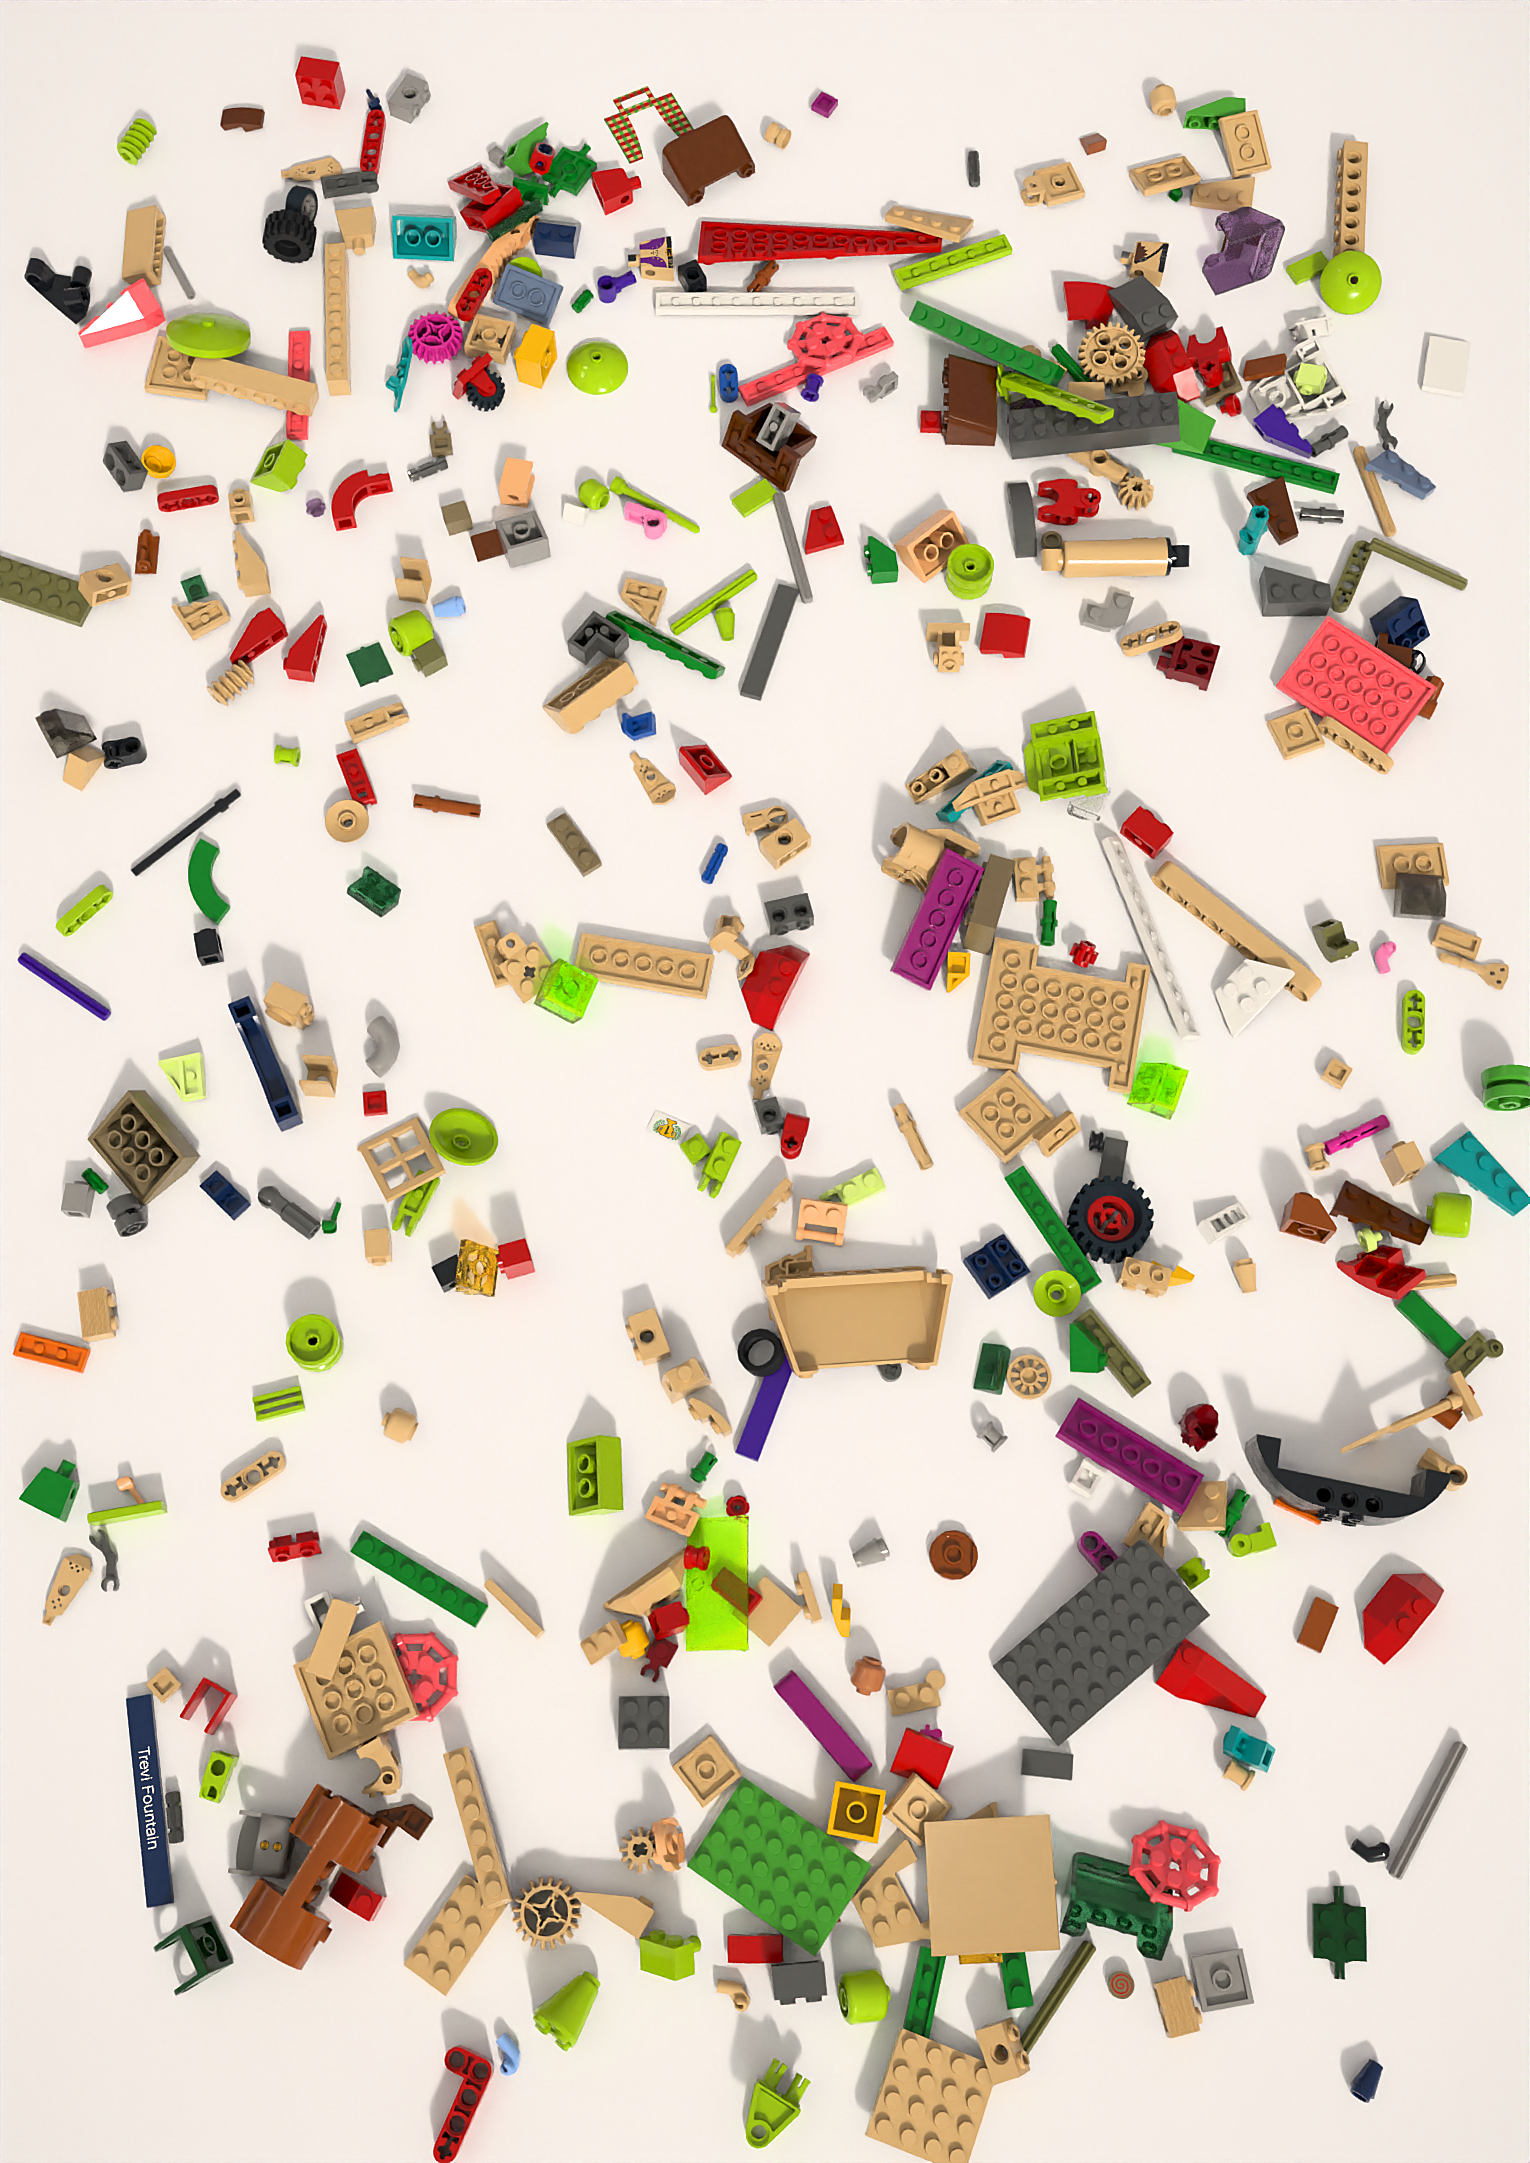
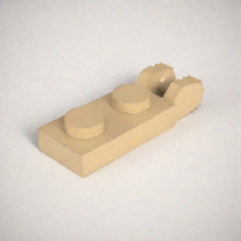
M399 702L387 707L383 706L344 723L353 743L356 744L390 730L394 726L399 727L407 723L410 718L406 713L390 718L389 715L394 716L403 711L404 706Z

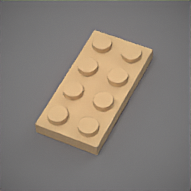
M466 1874L406 1960L404 1966L441 1994L447 1996L508 1904L491 1910L487 1909L484 1905L478 1882Z

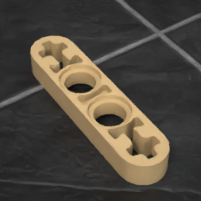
M1324 716L1317 725L1319 732L1378 773L1387 774L1394 766V761L1391 757L1335 719Z

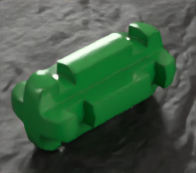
M586 289L583 291L574 304H572L571 307L576 313L582 312L583 308L591 301V298L593 299L594 295L590 290Z
M87 1168L81 1175L98 1194H103L109 1187L92 1168Z

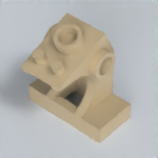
M927 623L926 641H936L937 652L933 653V665H937L938 672H959L960 665H964V652H961L962 646H959V641H969L970 623Z
M387 1733L377 1735L376 1738L360 1744L356 1749L360 1759L364 1757L373 1759L380 1769V1777L365 1786L362 1794H369V1798L376 1797L377 1792H381V1795L397 1793L396 1790L402 1786V1766L388 1741Z

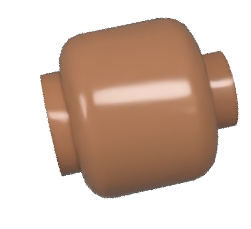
M863 1656V1659H858L855 1662L850 1681L857 1687L856 1692L870 1696L871 1692L881 1690L886 1669L882 1666L881 1660L870 1656Z

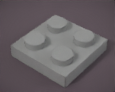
M1243 1948L1190 1957L1200 2007L1203 2013L1254 2004Z

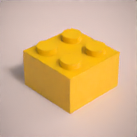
M531 324L529 330L524 332L522 343L514 352L519 382L542 389L558 358L555 331Z
M835 1781L826 1834L878 1844L886 1790Z

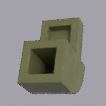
M1331 918L1312 926L1316 943L1325 959L1330 963L1352 956V953L1359 950L1357 941L1346 938L1341 921Z

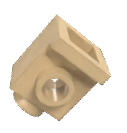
M238 488L233 493H229V511L233 524L255 522L250 492Z

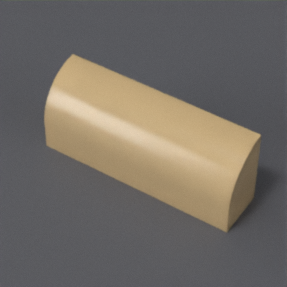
M156 205L127 211L121 278L128 284L132 285L142 278L148 287L161 284L166 217Z

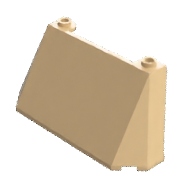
M906 1266L776 1275L773 1282L769 1279L761 1281V1287L788 1363L793 1373L799 1378H812L813 1374L819 1372V1369L909 1363L915 1366L917 1370H928L930 1366H937L953 1282V1274L947 1269L938 1268L935 1273L926 1270V1267Z

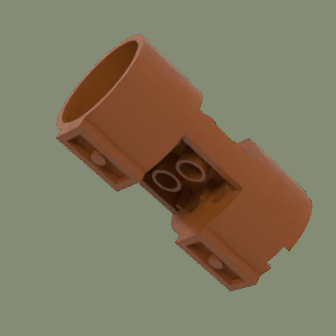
M319 1783L314 1787L288 1830L312 1847L291 1884L286 1890L262 1877L259 1878L229 1926L261 1951L297 1970L304 1968L319 1942L325 1943L333 1930L329 1927L332 1920L310 1904L317 1899L323 1889L319 1884L322 1880L330 1877L337 1863L357 1874H360L362 1870L368 1871L376 1858L372 1854L388 1828L382 1821L377 1824L374 1823L376 1819L374 1815L338 1794H334L333 1797L330 1796L332 1791Z

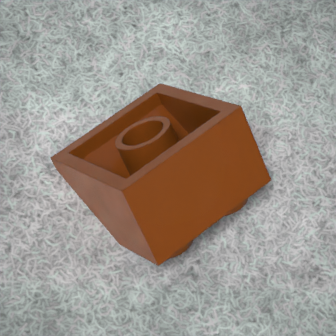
M1299 1192L1295 1193L1285 1205L1279 1231L1325 1244L1335 1234L1337 1227L1319 1199L1313 1198L1309 1193Z

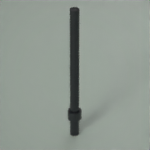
M235 789L223 799L219 798L214 802L213 807L133 867L131 872L137 877L218 813H223L229 809L228 806L242 796L241 793Z

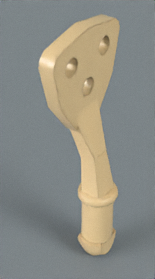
M1446 952L1438 956L1439 960L1443 963H1449L1459 968L1462 967L1476 972L1486 984L1497 990H1502L1508 979L1509 966L1507 964L1492 963L1482 966L1466 960L1464 957L1460 958Z

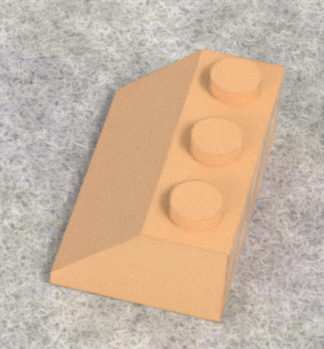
M940 509L895 543L894 547L902 563L922 583H925L947 566L948 558L955 548L967 544L969 541L955 512Z

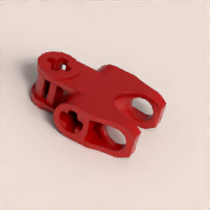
M1223 326L1216 328V336L1208 343H1199L1196 334L1189 335L1187 356L1193 370H1199L1203 383L1208 388L1217 387L1222 383L1224 378L1222 363L1232 361L1231 348Z
M1074 479L1043 481L1038 484V496L1050 498L1056 503L1039 507L1037 520L1055 525L1069 526L1076 524L1078 517H1094L1099 512L1101 493L1094 488H1078V482Z

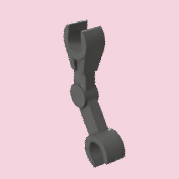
M1382 401L1378 408L1379 422L1376 429L1383 438L1382 448L1386 451L1389 449L1388 443H1391L1395 449L1398 440L1390 435L1386 423L1394 405L1391 403L1389 409H1384V401Z
M98 1529L102 1539L99 1542H95L94 1537L89 1535V1541L103 1553L107 1562L106 1577L101 1582V1588L107 1592V1583L113 1581V1591L117 1592L120 1586L119 1581L116 1579L118 1556L110 1548L107 1534Z

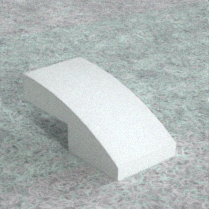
M1086 1456L1068 1487L1089 1500L1107 1469Z

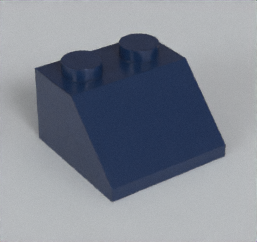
M547 219L537 221L533 237L535 254L575 259L581 224Z

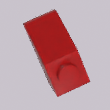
M344 1872L341 1873L329 1894V1897L369 1922L375 1920L387 1898Z

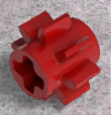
M1081 940L1079 944L1074 943L1069 955L1074 956L1072 959L1074 964L1087 968L1089 963L1094 965L1099 953L1095 951V944Z

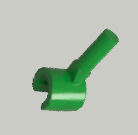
M1182 187L1171 190L1172 193L1169 194V197L1174 202H1178L1182 198Z
M336 1202L330 1220H322L324 1234H333L337 1231V1216L342 1205L341 1203Z

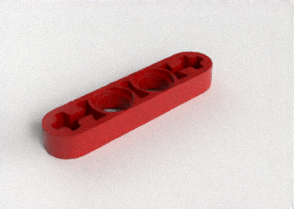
M372 110L367 116L360 159L361 172L375 171L377 175L379 174L386 130V118L381 110ZM371 134H379V137L376 139L369 137ZM372 149L377 151L373 155L367 154V152ZM369 162L372 163V167L370 168V170H368Z

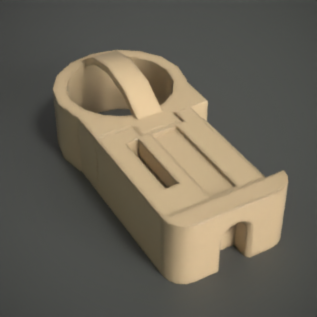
M773 806L744 814L742 816V823L745 826L746 835L750 836V833L765 829L769 831L778 830L783 822L773 823L770 819L784 815L785 820L783 822L788 820V812L782 806Z

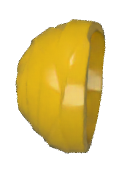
M152 445L144 450L141 456V462L147 469V474L153 478H167L175 470V456L166 447Z

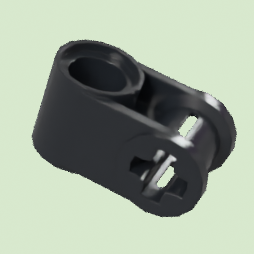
M136 737L106 741L101 745L102 750L105 752L104 767L108 769H118L124 766L140 764L147 758L146 749Z

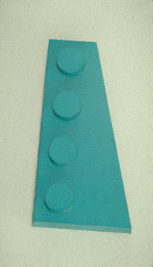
M1470 1131L1433 1159L1439 1165L1443 1164L1450 1169V1172L1456 1177H1461L1468 1182L1470 1187L1488 1196L1491 1202L1513 1217L1530 1204V1197Z

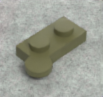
M1477 1330L1444 1365L1452 1373L1461 1371L1465 1379L1487 1356L1493 1359L1501 1356L1504 1348L1502 1343L1496 1339L1486 1341V1338Z

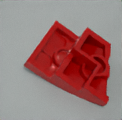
M1064 281L1063 294L1067 320H1084L1086 330L1093 329L1094 326L1099 329L1101 323L1106 327L1114 310V304L1107 293L1114 289V287L1093 282Z

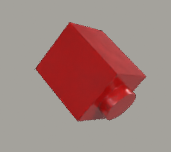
M681 1601L654 1609L648 1617L657 1641L684 1632L690 1624L689 1613L685 1607L683 1608Z

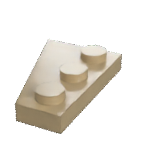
M1255 177L1195 184L1192 192L1191 206L1250 214Z

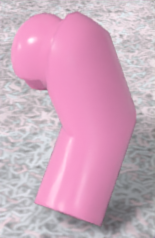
M1392 941L1381 944L1375 952L1374 957L1380 974L1391 971L1388 959L1397 949L1396 944Z

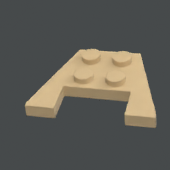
M907 1839L901 1842L896 1850L851 1899L876 1948L930 1938L929 1919L920 1923L895 1875L898 1871L918 1861Z

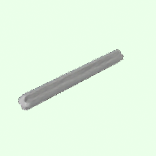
M782 492L775 493L773 500L801 601L804 604L811 603L813 595L785 495Z
M1454 1742L1388 1871V1874L1397 1880H1401L1405 1875L1468 1751V1747L1462 1742Z

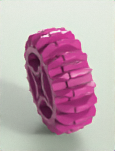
M436 310L435 314H430L429 312L427 316L420 314V320L414 319V325H410V331L407 336L412 338L413 354L417 355L419 361L424 359L426 364L429 361H432L434 365L437 361L443 364L445 359L451 361V356L457 357L458 351H461L464 341L463 331L458 321L454 320L452 315L447 317L445 312L439 315Z

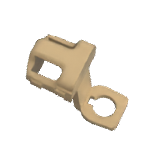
M721 915L716 920L714 932L709 940V946L719 953L725 949L741 960L737 979L742 980L752 972L755 961L752 951L736 940L739 936L738 933L744 929L745 925L740 922V917L736 915ZM747 961H749L748 967L744 971Z

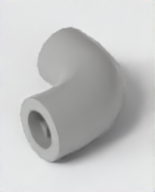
M383 1016L375 1018L367 1027V1033L374 1038L377 1048L365 1060V1063L379 1078L390 1070L396 1062L400 1050L398 1033Z

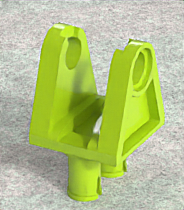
M773 2058L764 2078L757 2079L754 2083L745 2134L748 2144L756 2149L766 2147L799 2116L801 2112L799 2102L811 2083L810 2080L804 2078L800 2087H798L803 2076L796 2072L786 2094L777 2092L776 2088L788 2066L782 2063L778 2071L775 2072L780 2063L776 2058ZM756 2125H761L766 2129L765 2135L761 2138H755L751 2134V2130Z

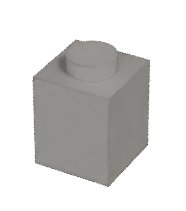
M74 1181V1184L65 1183L61 1211L68 1217L90 1218L95 1191L84 1181Z

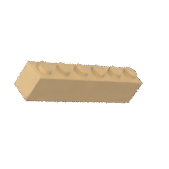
M195 357L189 371L193 385L198 388H207L220 394L233 395L239 399L255 401L261 405H270L279 410L295 412L298 415L311 417L320 397L317 384L222 358Z
M468 1746L443 1754L444 1762L484 1905L487 1909L491 1910L513 1902L514 1899L472 1752Z

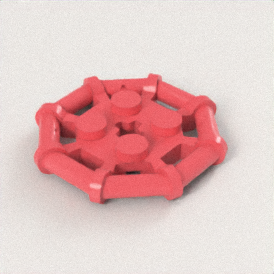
M821 312V315L796 323V329L791 339L787 341V348L794 353L800 365H810L830 370L831 367L846 361H853L856 358V352L860 343L864 341V334L856 328L852 318L849 316L839 317ZM827 323H829V324H835V325H839V326L837 327V326L827 325ZM848 330L851 335L846 336L845 332ZM801 335L805 336L804 340H799Z
M432 1631L430 1633L401 1634L398 1632L391 1640L394 1650L399 1647L402 1652L398 1660L415 1703H421L423 1710H419L420 1715L410 1721H428L429 1723L434 1721V1717L454 1696L457 1697L459 1693L457 1691V1661H459V1658ZM406 1644H424L422 1651H408ZM433 1647L444 1660L439 1663L434 1661L428 1654ZM446 1667L447 1686L440 1684V1669ZM413 1670H417V1674L421 1675V1679H418L416 1684H412V1681L408 1680V1675H411ZM437 1690L443 1692L440 1698L430 1707L427 1702L430 1696Z
M1159 1820L1155 1826L1132 1837L1131 1865L1128 1871L1146 1891L1152 1903L1158 1902L1190 1912L1196 1905L1218 1894V1870L1221 1859L1206 1844L1196 1828L1192 1830L1166 1823L1165 1820ZM1169 1834H1170V1835H1173V1836L1185 1838L1186 1841H1185V1843H1184V1841L1181 1840V1839H1179V1838H1174V1839L1171 1840V1839L1169 1838ZM1159 1836L1161 1841L1159 1844L1153 1847L1148 1843ZM1192 1844L1197 1847L1205 1858L1199 1859L1191 1849ZM1142 1853L1148 1855V1864L1141 1863ZM1171 1862L1178 1864L1180 1871L1176 1868L1171 1869L1169 1867ZM1208 1868L1206 1881L1200 1878V1873L1202 1869ZM1149 1874L1152 1880L1156 1883L1157 1888L1153 1885V1883L1149 1880V1878L1146 1875ZM1194 1887L1200 1890L1191 1896L1187 1892ZM1163 1890H1175V1894H1179V1897L1163 1893Z

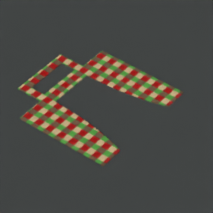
M648 86L613 99L620 113L604 119L629 164L643 159L640 142L628 118L629 115L654 106L666 124L678 137L694 130L672 92L655 98ZM643 93H646L649 98L626 109L620 103Z

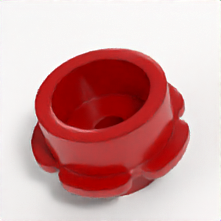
M741 1495L730 1497L726 1502V1513L729 1517H735L737 1520L743 1519L750 1510L749 1503ZM736 1505L740 1506L739 1510L735 1509Z

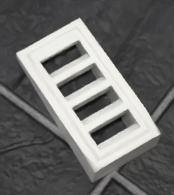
M1239 1201L1203 1219L1197 1228L1207 1243L1212 1245L1249 1223L1251 1218ZM1231 1211H1234L1240 1221L1235 1219ZM1224 1216H1226V1218L1229 1220V1222L1231 1223V1226L1229 1225V1223L1227 1222V1220L1224 1218ZM1216 1220L1219 1222L1223 1230L1219 1227Z

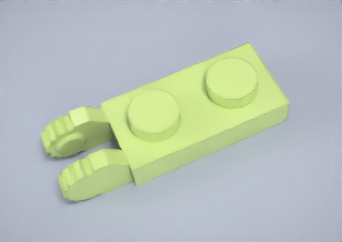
M875 1167L835 1186L834 1189L828 1190L818 1198L828 1201L837 1196L840 1200L838 1203L848 1204L849 1208L886 1190V1186Z

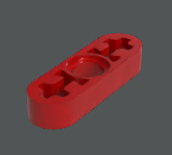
M477 269L456 304V312L460 320L470 321L475 317L493 284L492 273L489 269ZM473 291H477L480 293V295L475 298L469 296V294Z
M203 485L164 492L157 496L158 509L162 512H173L212 505L219 501L218 489L214 485Z

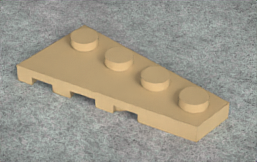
M893 206L885 215V222L960 243L973 228L974 224L973 219L908 209L901 206Z

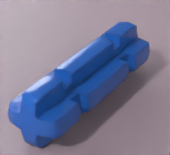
M722 843L717 844L715 852L712 854L706 870H704L701 876V880L704 883H713L714 876L718 873L724 860L723 858L728 852V846Z

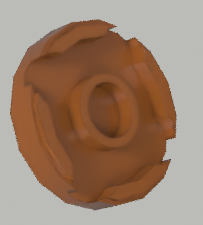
M956 1530L945 1531L932 1542L929 1560L933 1570L942 1578L951 1581L961 1580L970 1575L976 1567L978 1551L975 1543L967 1534Z

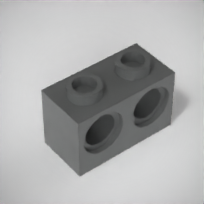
M127 441L108 443L102 462L121 490L129 492L142 489L148 471Z
M808 893L764 902V914L770 935L776 934L780 936L792 930L798 929L803 931L814 926V914ZM797 911H803L805 915L797 916L795 913ZM775 916H781L784 919L782 921H776L773 918Z

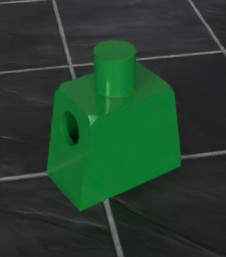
M63 1459L56 1472L43 1467L20 1495L19 1500L66 1523L80 1484L69 1479L76 1465Z

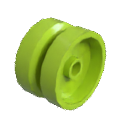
M967 543L955 548L947 562L945 583L948 590L954 596L966 600L977 599L987 593L991 586L994 571V559L991 553L985 547L978 544Z
M308 1314L299 1317L291 1324L286 1333L285 1344L289 1355L300 1368L308 1372L320 1373L331 1369L338 1363L343 1354L344 1342L341 1333L330 1319L320 1314Z

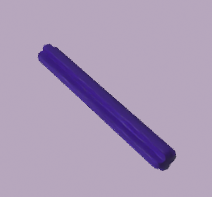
M23 952L18 957L17 961L19 964L102 1021H106L111 1015V1011L26 952Z

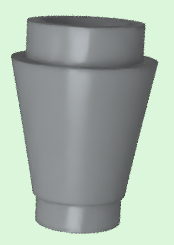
M874 1538L853 1553L852 1556L859 1568L886 1561L885 1558L889 1557L890 1553L883 1538L878 1540Z

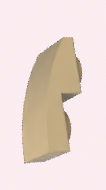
M693 1397L689 1399L690 1408H688V1411L695 1421L699 1419L704 1424L711 1419L712 1421L709 1424L717 1435L721 1433L724 1438L732 1433V1427L716 1410Z

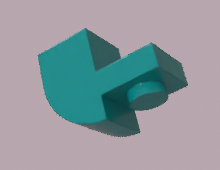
M1231 1725L1230 1730L1223 1739V1753L1225 1755L1235 1758L1247 1766L1268 1773L1276 1751L1272 1745L1248 1735L1241 1728Z

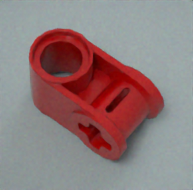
M787 1112L781 1137V1154L784 1158L793 1160L799 1157L808 1132L810 1117Z

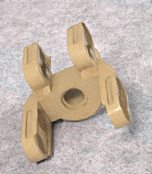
M905 822L892 830L890 840L900 850L894 856L888 855V857L883 859L881 871L904 884L916 885L920 892L924 894L944 849L948 848L963 857L976 858L980 852V845L951 829H926L923 831Z

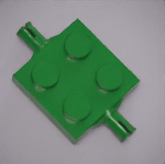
M585 143L580 151H572L562 147L555 156L549 172L542 175L544 181L553 185L548 191L551 197L555 198L560 190H565L577 196L591 178V173L597 169V163L586 157L591 150L589 145Z

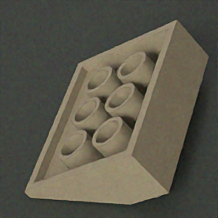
M128 1090L87 1139L130 1192L135 1194L142 1206H146L186 1174L201 1157L145 1090Z

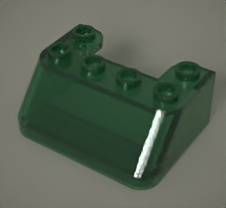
M1085 1852L1075 1853L1070 1863L1061 1904L1060 1933L1071 1937H1079L1085 1934L1087 1923H1091L1098 1927H1105L1123 1934L1136 1936V1947L1144 1957L1162 1961L1173 1930V1906L1158 1902L1152 1903L1150 1901L1151 1898L1134 1876L1129 1874L1128 1868L1130 1865ZM1149 1874L1146 1875L1149 1878V1880L1153 1883V1885L1157 1888L1156 1883L1152 1880ZM1168 1889V1891H1164V1890H1163V1893H1167V1894L1173 1895V1890H1171V1889Z

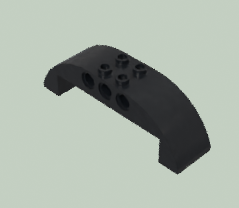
M1256 1434L1245 1443L1246 1456L1253 1473L1261 1485L1274 1498L1300 1512L1317 1516V1519L1320 1521L1332 1522V1519L1341 1521L1342 1525L1356 1527V1524L1365 1526L1387 1525L1409 1517L1435 1501L1451 1480L1450 1473L1425 1469L1411 1478L1409 1495L1278 1468L1281 1446L1280 1438Z

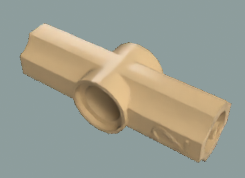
M1106 450L1069 453L1067 455L1089 468V472L1093 476H1103L1117 485H1120L1126 476L1130 474V469L1109 458Z

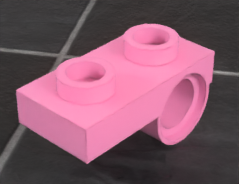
M626 503L624 508L625 520L644 526V533L647 538L655 540L665 533L667 514L660 510L646 508L638 503Z

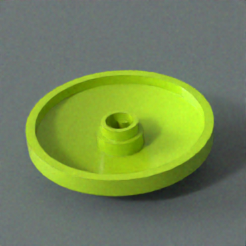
M193 313L173 319L166 327V339L173 349L183 354L214 359L231 357L244 352L251 344V332L245 323L227 315Z

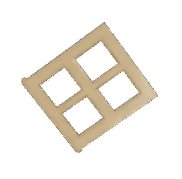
M415 1117L357 1148V1151L361 1152L387 1203L446 1173L419 1123V1117ZM413 1129L420 1145L402 1153L394 1138ZM389 1141L396 1157L378 1166L370 1150ZM426 1153L433 1168L414 1177L407 1161ZM402 1165L409 1180L390 1189L383 1174Z

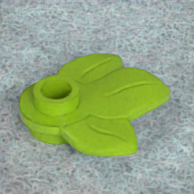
M998 364L997 392L1000 397L1004 396L1006 403L1010 405L1009 388L1001 386V377L1012 373V371H1006L1002 364Z

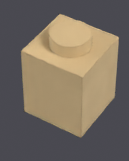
M389 1229L364 1230L365 1258L368 1263H372L373 1266L386 1265V1262H392V1238Z

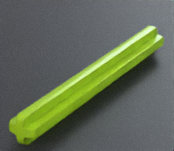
M749 569L670 625L671 632L675 636L681 634L757 580L756 572L753 569Z

